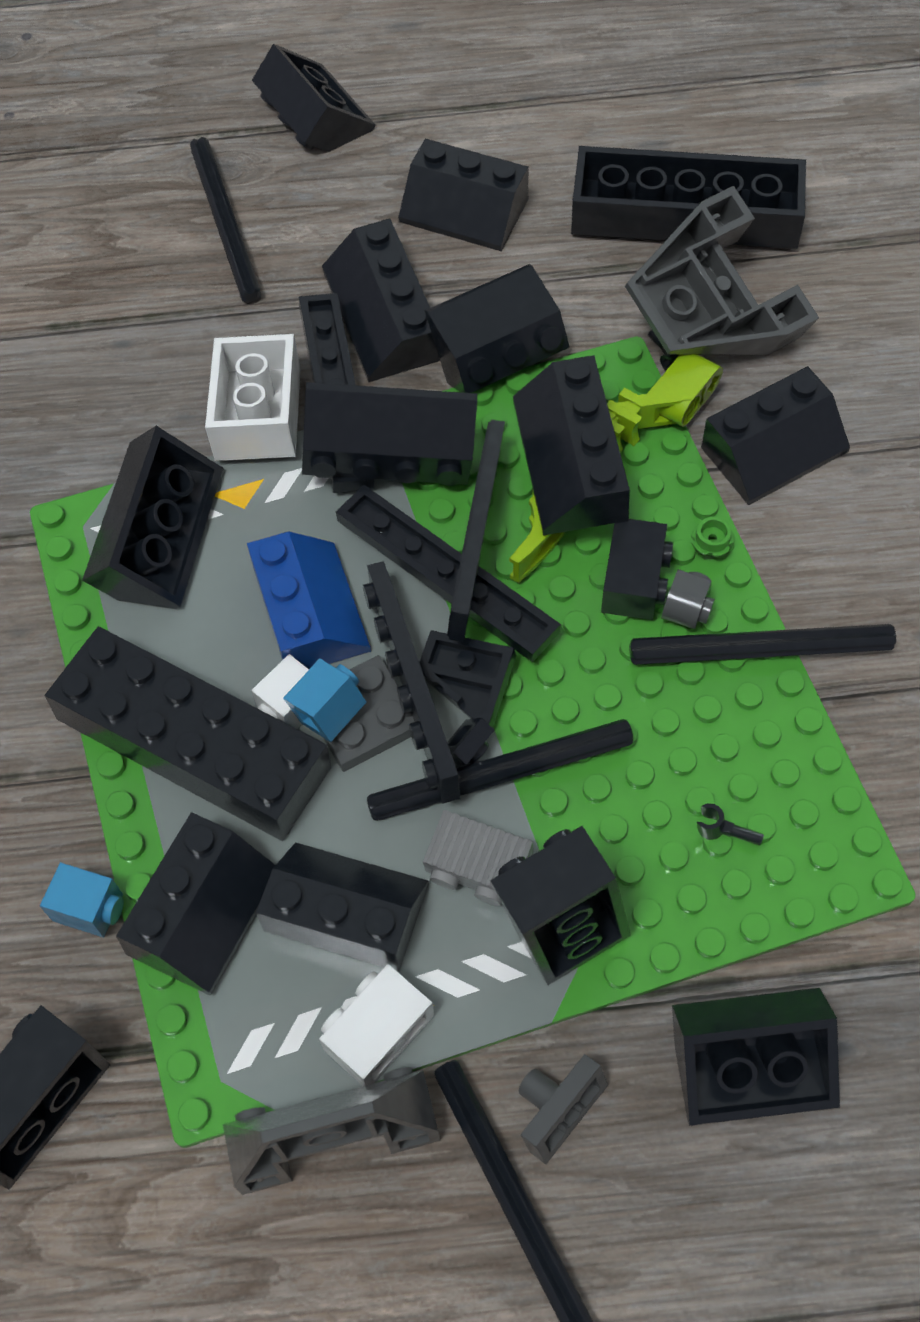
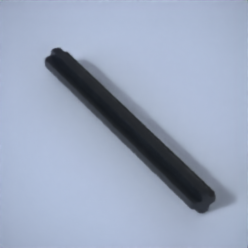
M201 137L198 140L193 139L190 142L191 152L241 299L246 304L252 301L258 302L262 296L211 146L205 137Z
M891 624L633 638L630 641L629 653L631 662L637 665L885 651L894 649L896 631L895 627Z
M621 719L456 768L459 775L460 796L629 746L633 743L631 726L626 719ZM425 778L367 796L371 817L376 821L441 802L437 787L429 789Z
M452 1060L442 1064L435 1070V1078L559 1322H593L459 1062Z

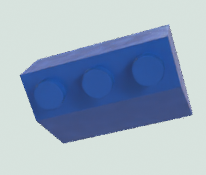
M288 531L247 543L253 569L282 660L290 654L306 668L310 669L319 658L331 664L371 652L334 542Z

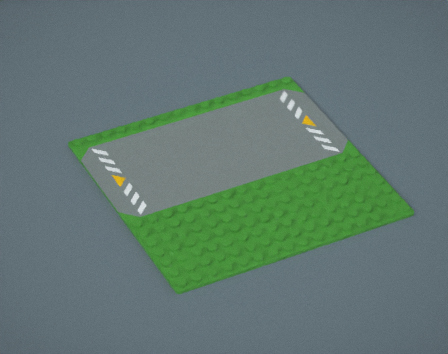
M631 337L535 364L472 392L477 394V413L473 462L468 485L456 484L446 486L440 483H402L395 480L375 479L374 489H371L462 554L488 422L491 419L504 421L501 451L479 566L561 624V632L534 662H531L515 650L517 656L493 726L494 732L486 740L489 744L486 752L476 762L621 719H626L631 726L633 732V743L631 745L460 796L458 800L443 804L438 802L378 821L373 820L371 817L367 796L425 778L422 761L427 760L424 749L416 750L412 737L343 772L328 747L331 769L282 842L81 733L114 881L123 893L122 916L124 922L191 812L232 830L275 865L296 842L428 880L429 885L398 973L432 1002L434 1017L375 1083L384 1081L383 1075L389 1071L411 1067L414 1072L908 906L915 899V891L799 655L637 665L631 662L629 646L633 638L786 630L686 426L670 424L638 429L640 440L635 446L620 439L623 448L620 455L630 489L629 519L667 524L665 541L674 542L670 568L661 567L660 578L668 579L665 602L677 569L685 572H699L708 576L711 579V585L707 597L715 600L706 624L698 622L696 628L692 629L662 619L661 616L665 603L664 605L655 604L653 620L601 613L614 523L564 532L563 537L554 549L520 583L510 579V574L513 572V563L509 562V558L527 538L532 529L529 522L531 515L529 499L532 497V484L513 404V396L552 362L591 355L595 356L607 403L609 400L618 403L619 393L624 387L638 395L647 394L660 379L661 374L641 337ZM456 388L443 390L446 392H460ZM304 430L297 432L296 457L215 461L213 456L207 457L223 467V471L182 604L177 609L118 601L82 581L116 483L39 504L30 510L65 668L99 626L256 707L251 690L282 661L256 579L247 543L288 531L334 542L363 624L371 652L331 663L330 665L335 668L341 664L350 670L379 655L388 669L385 652L390 651L388 642H379L374 625V617L379 615L376 608L368 609L363 592V584L369 583L367 565L384 561L419 662L430 631L447 633L452 604L337 521L336 511L358 490L333 493L330 477L319 478L314 475H302ZM715 516L729 523L734 534V543L729 546V552L720 557L702 555L694 548L693 543L695 540L691 537L692 531L704 518ZM709 538L710 541H716L715 538ZM469 617L466 638L510 647ZM393 677L397 685L402 686L400 677ZM426 681L448 742L462 723L470 718ZM302 724L298 728V730L326 744L322 736ZM455 765V766H456V768H460V767H463V766H466V765ZM705 804H715L722 809L724 820L764 834L761 845L724 834L714 840L703 838L698 832L697 822L712 825L717 820L703 816L701 807ZM443 810H448L451 813L467 817L478 823H484L487 826L501 829L523 839H529L533 842V854L542 850L546 840L557 832L569 829L572 832L583 826L617 879L631 935L547 985L519 938L502 904L501 906H494L477 899L474 896L476 890L458 884L456 890L441 887L430 880L431 874L425 871L423 860ZM255 915L211 995L201 992L132 958L173 1138L178 1146L188 1148L223 1136V1124L236 1121L235 1115L247 1109L263 1107L266 1112L362 1087L361 1084L324 1052L319 1038L324 1034L321 1028L328 1017L338 1008H342L345 1011L358 997L355 992L363 979L373 971L379 974L384 967L264 932L257 915Z

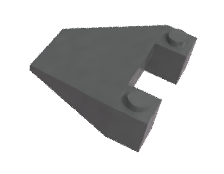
M734 186L703 200L625 285V288L667 354L770 355L798 340L819 319V316L798 285L758 305L723 249L736 243L755 219Z
M411 1067L399 1068L384 1074V1081L270 1112H266L263 1107H257L237 1113L235 1115L236 1121L223 1124L234 1187L242 1195L292 1182L289 1160L384 1135L391 1154L441 1141L424 1071L421 1070L413 1073Z

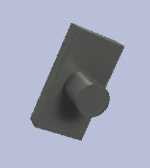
M584 1054L560 1085L538 1069L531 1070L520 1084L519 1094L540 1109L520 1135L530 1153L545 1165L608 1086L601 1065Z

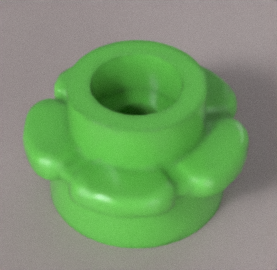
M715 516L701 520L693 529L691 535L692 539L695 540L693 543L694 548L702 555L723 556L729 552V546L734 543V534L729 523ZM709 538H715L716 541H710Z

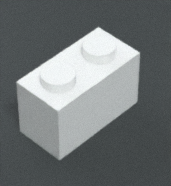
M389 964L379 974L376 971L368 974L356 989L355 994L358 997L345 1011L342 1008L334 1011L321 1028L324 1034L319 1040L324 1052L362 1086L375 1083L434 1017L432 1002Z

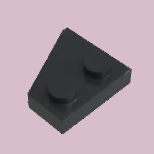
M431 630L419 662L425 680L470 719L483 718L493 728L517 656L515 649L466 637L464 642L449 640L447 633Z

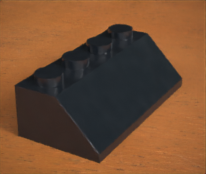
M391 219L354 228L322 265V271L331 293L338 294L343 322L368 383L439 362L438 352L425 314V310L429 309L430 306Z
M591 355L552 362L513 396V404L543 536L629 521L630 489L595 356Z
M306 382L302 475H314L319 478L351 477L364 481L379 479L395 480L402 483L428 482L440 483L446 486L456 484L468 485L473 462L477 394Z
M157 425L129 443L82 581L118 601L172 609L181 607L223 467Z

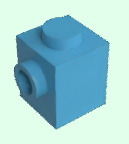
M320 658L283 697L301 724L329 742L340 733L366 704V700L356 687L359 684V680L355 674L341 664L335 668Z
M60 862L40 907L53 922L104 938L109 925H114L121 915L123 893L112 878Z

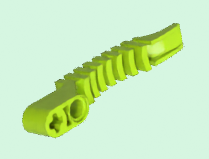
M680 354L647 394L638 395L624 387L619 393L618 403L609 400L607 403L619 451L623 450L620 439L633 446L640 440L638 429L670 424L686 426L716 389L722 377L723 368L698 354ZM533 489L532 497L529 499V505L531 506L529 522L532 529L527 538L509 558V562L513 563V572L510 574V579L518 583L527 577L548 556L564 535V532L543 536Z

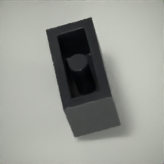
M634 519L614 523L601 613L653 620L655 604L664 605L668 579L660 578L661 567L670 568L674 542L665 541L667 524Z

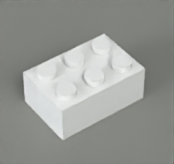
M294 334L214 338L205 429L215 461L296 457L301 367Z

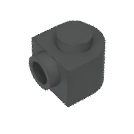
M677 569L661 618L692 629L696 628L698 622L706 624L715 600L707 597L711 579L699 572H685Z

